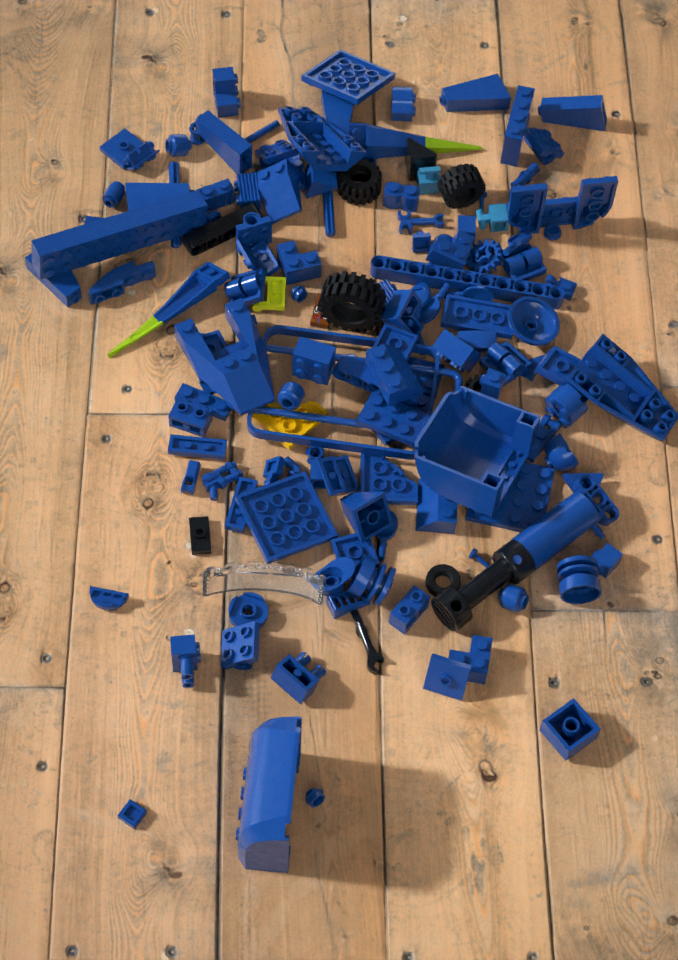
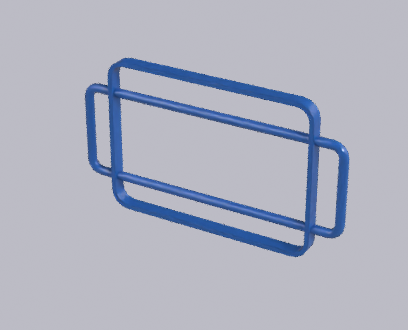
M275 325L266 330L263 343L267 352L293 355L295 348L267 344L269 338L281 334L373 347L377 338ZM416 344L412 353L426 354L435 360V367L408 364L412 372L434 374L428 414L432 415L438 375L453 377L456 380L454 392L459 390L460 386H463V378L455 370L439 368L440 357L435 354L437 350L432 346ZM335 354V361H338L340 356L344 355ZM345 355L363 363L366 362L364 357ZM260 407L248 412L247 429L253 437L258 439L415 460V451L260 430L251 423L253 413L365 428L356 424L355 419L269 407Z

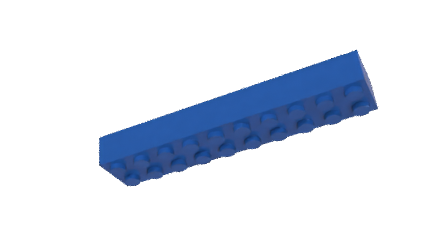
M199 190L31 240L32 265L41 280L96 262H102L112 257H118L128 252H134L144 247H150L157 243L166 242L174 237L185 236L187 233L206 225L208 205Z

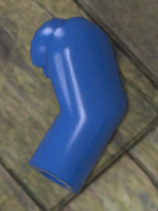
M289 456L286 457L284 465L289 469L287 477L301 473V467Z

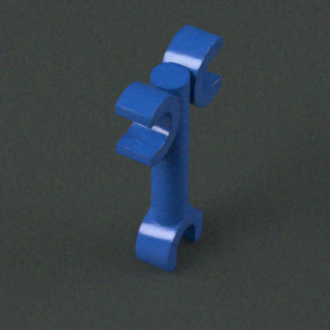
M401 210L398 211L397 217L400 221V234H402L405 228L411 234L412 225H434L436 228H444V221H441L443 220V214H436L434 218H411L410 210H408L406 216L401 214Z

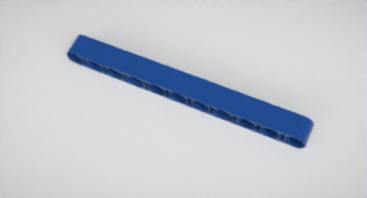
M381 255L374 256L371 259L370 274L373 278L380 280L388 279L392 282L409 285L425 282L429 288L438 290L445 283H448L451 286L448 291H464L471 286H483L493 292V299L514 302L521 297L532 296L544 300L553 309H559L562 306L565 295L564 289L556 285Z

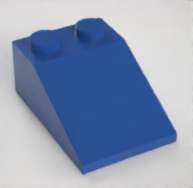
M287 159L257 172L258 187L272 224L302 211L298 169Z

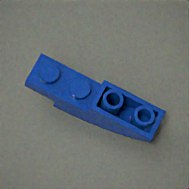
M131 261L107 273L88 291L90 304L101 303L104 300L119 297L125 294L124 287L133 286L136 283L156 277L153 261L135 266L134 262Z

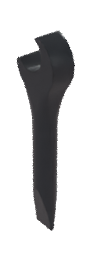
M358 609L350 611L366 649L367 669L370 673L378 675L379 670L374 665L376 663H384V657L373 647Z

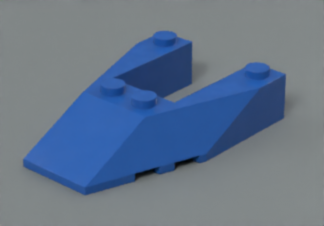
M239 298L225 304V317L239 339L237 343L211 353L191 318L175 324L174 328L175 338L201 382L204 381L215 394L218 393L230 407L240 415H243L274 402L275 397L266 347L243 299Z

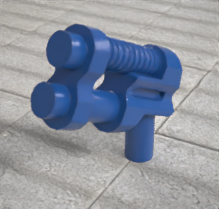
M228 461L224 466L202 475L203 486H205L207 492L210 491L211 501L218 500L217 488L224 489L228 483L232 481L237 482L239 476H243L240 469L236 470L237 465L235 461ZM226 472H229V473H230L229 475H227V476H225V477H222V476H221V474H223V473H226Z

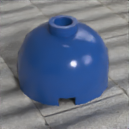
M560 433L548 440L545 445L546 457H544V460L549 467L553 466L556 470L565 472L579 465L575 455Z

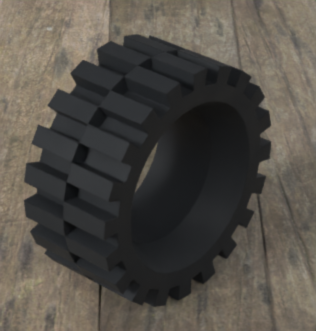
M342 271L341 275L338 272L334 273L333 276L329 275L324 282L317 305L318 312H321V317L327 318L326 322L329 324L333 322L336 328L339 326L343 327L345 331L352 329V332H357V330L366 332V329L371 331L374 327L376 328L380 322L386 301L385 290L381 289V285L379 283L374 284L375 280L372 278L366 279L364 274H361V276L356 275L357 272L348 274L347 271Z

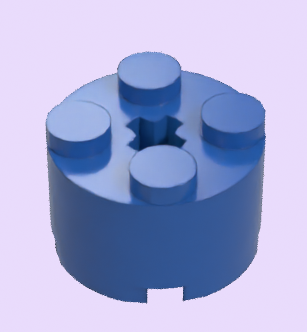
M562 383L545 398L546 413L551 417L555 416L559 419L563 428H567L587 412L588 406L586 402H581V394L569 384L563 386Z

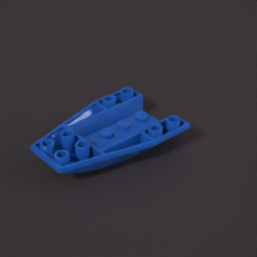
M290 106L278 108L288 140L314 171H348L366 155V151L352 136L310 108H293Z
M604 334L597 339L567 377V381L595 405L630 427L659 441L665 439L678 420V413L632 357Z

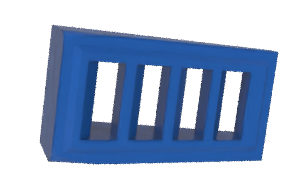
M347 591L326 597V604L334 619L346 615L350 611L368 606L370 601H366L365 592L361 595L363 601L360 602L356 595ZM350 597H353L355 603L351 602Z

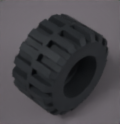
M368 159L359 160L348 171H339V195L342 196L344 201L348 200L349 204L355 203L356 206L358 204H362V206L366 205V203L371 204L380 195L382 173L378 165L375 166L374 162H368Z
M460 164L445 171L441 175V179L438 180L437 185L445 204L452 209H462L471 204L473 205L481 199L484 191H486L485 183L478 168L472 164Z

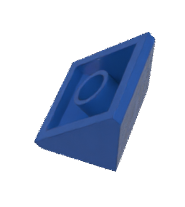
M307 164L305 168L306 198L338 189V171H314Z

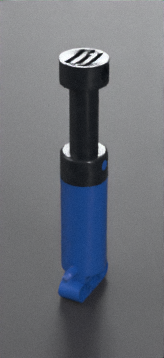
M589 474L581 475L573 483L574 493L494 552L492 556L493 564L457 591L449 587L434 597L431 605L442 624L451 631L459 630L472 619L471 610L507 582L519 584L589 529H592L600 540L605 538L603 531L597 523L602 526L610 525L618 519L619 510L594 477ZM581 482H584L587 488L583 487ZM593 497H596L599 503H596ZM605 512L610 515V519L606 517Z

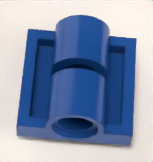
M525 127L524 141L543 165L551 163L555 158L561 159L565 154L561 149V145L554 141L551 137L552 134L548 130Z
M278 140L270 146L263 145L254 151L256 158L259 159L261 168L297 154L299 155L294 146L286 140Z
M255 212L245 214L243 223L236 225V240L242 241L249 249L263 239L268 244L272 243V220L270 216L261 218Z
M530 243L518 247L510 255L504 256V260H500L509 278L528 281L546 274L547 269L542 263L543 258L540 250L537 247L532 248Z
M261 267L255 271L252 270L232 276L231 281L226 282L224 285L225 293L230 299L229 303L239 298L243 299L246 306L264 301L266 271Z
M508 341L503 344L500 342L494 343L488 349L486 356L479 360V364L486 371L488 368L506 374L504 386L522 375L532 366V363Z
M253 621L222 630L221 667L223 669L249 670L253 668V662L258 661L260 624Z

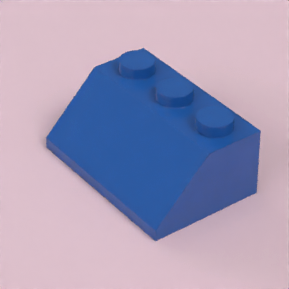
M382 344L366 350L365 363L388 406L423 395V391L400 349Z
M421 478L418 484L416 531L454 534L457 524L458 503L431 490Z

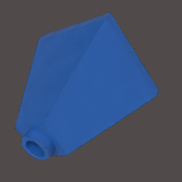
M383 491L352 492L340 499L343 513L362 543L394 525L386 495Z

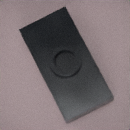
M208 516L189 518L192 555L211 554Z

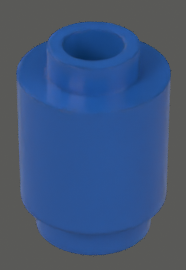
M118 181L111 183L102 197L104 204L110 208L118 207L125 194V186Z

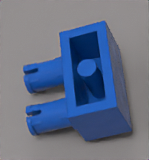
M195 634L170 636L173 672H181L183 688L194 687V670H197V663H201L200 643L195 642Z
M301 652L296 658L288 654L276 665L271 679L299 704H302L314 693L319 679L326 675L324 668L319 671L322 667L319 664L311 671L304 667L311 662L309 655L304 658L306 652Z

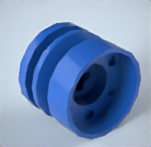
M364 554L350 580L347 592L360 597L366 590L368 591L366 601L369 602L375 595L373 604L378 606L391 589L396 569L391 566L385 573L387 564L383 563L377 570L375 569L377 559Z
M577 555L567 557L557 564V577L560 582L559 593L562 601L570 604H584L592 602L601 596L602 590L598 578V562L595 558Z

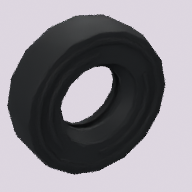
M438 564L432 567L425 579L426 588L434 597L449 587L457 591L461 585L458 571L446 564ZM439 576H447L451 583L448 587L442 588L436 584L435 580Z

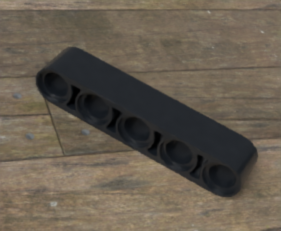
M251 203L183 236L182 243L190 255L196 256L235 238L236 225L243 223L245 214L255 212L261 218L265 216L255 203Z

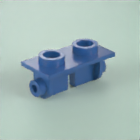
M146 141L137 148L140 154L134 150L125 156L124 163L129 165L126 170L136 171L143 166L142 163L156 158L155 154L160 152V150H154L153 142Z

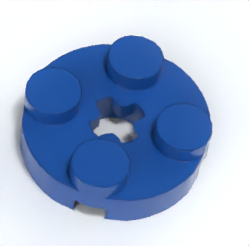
M246 592L239 597H234L228 608L230 623L233 626H239L256 621L262 627L268 618V606L263 597L253 592ZM251 608L253 614L245 615L243 611Z

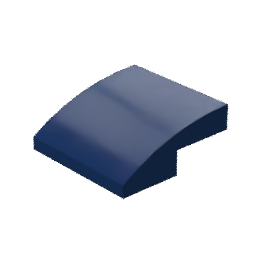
M348 455L330 456L316 460L329 496L347 495L360 490Z

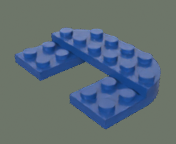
M617 176L582 179L578 196L546 199L547 183L512 186L509 202L506 204L509 223L512 227H518L520 232H531V234L539 233L540 227H547L549 224H556L558 226L572 224L573 230L590 226L599 217H605L612 208L618 178Z

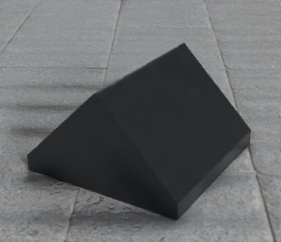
M408 138L405 166L409 181H415L419 168L436 166L437 153Z

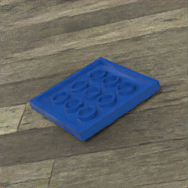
M340 49L302 74L301 81L335 95L337 98H342L351 104L358 105L394 80L395 72Z
M525 462L495 516L490 517L468 508L465 520L522 532L546 514L555 468Z
M305 471L235 496V501L267 564L338 538V534Z

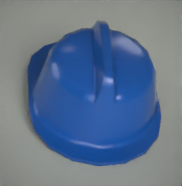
M340 557L331 561L313 575V587L321 591L324 596L340 593L345 587V582L355 572L354 561L349 557Z

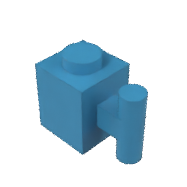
M440 166L421 167L417 170L416 182L417 187L420 188V195L440 192L437 186L438 180L441 179V175H439L441 173Z
M506 203L488 205L487 214H483L482 209L476 210L480 230H485L486 224H489L490 232L508 231L509 220L506 212Z

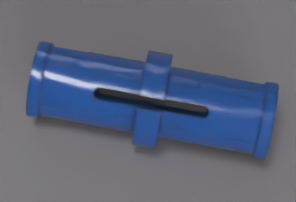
M532 163L525 171L519 173L518 178L510 186L529 184L532 178L540 171L539 165Z

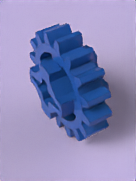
M487 238L483 243L479 240L478 245L473 244L474 248L470 250L466 261L470 271L488 272V274H491V270L497 271L496 266H501L500 260H504L502 255L503 249L500 244L496 243L494 239L489 242Z

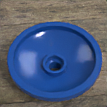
M532 296L521 297L514 301L508 310L507 319L510 329L517 338L529 345H547L555 339L559 332L560 323L555 310L540 298Z

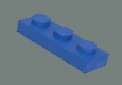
M182 383L174 397L175 401L178 398L189 400L199 406H206L212 410L213 417L226 421L232 410L224 399Z
M170 434L168 454L225 460L227 440Z
M239 476L225 522L226 530L244 533L246 521L235 501V496L256 489L258 480Z

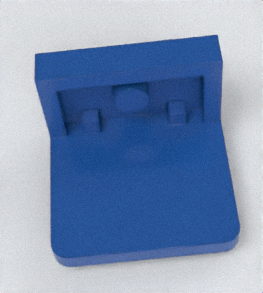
M239 239L235 240L238 245L236 249L241 256H244L245 260L243 262L248 269L255 271L262 267L266 271L265 276H271L281 269L279 262L265 239L250 249Z

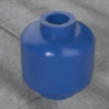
M172 134L165 141V149L172 157H184L192 149V142L185 134Z
M287 382L278 394V402L284 409L295 410L300 407L305 397V391L299 384Z
M508 584L504 589H500L498 599L502 608L519 612L526 608L529 595L524 588Z

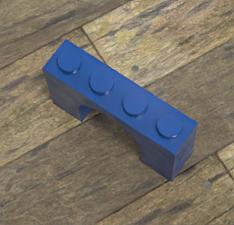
M518 85L504 137L501 164L515 167L518 165L525 127L528 126L535 88Z

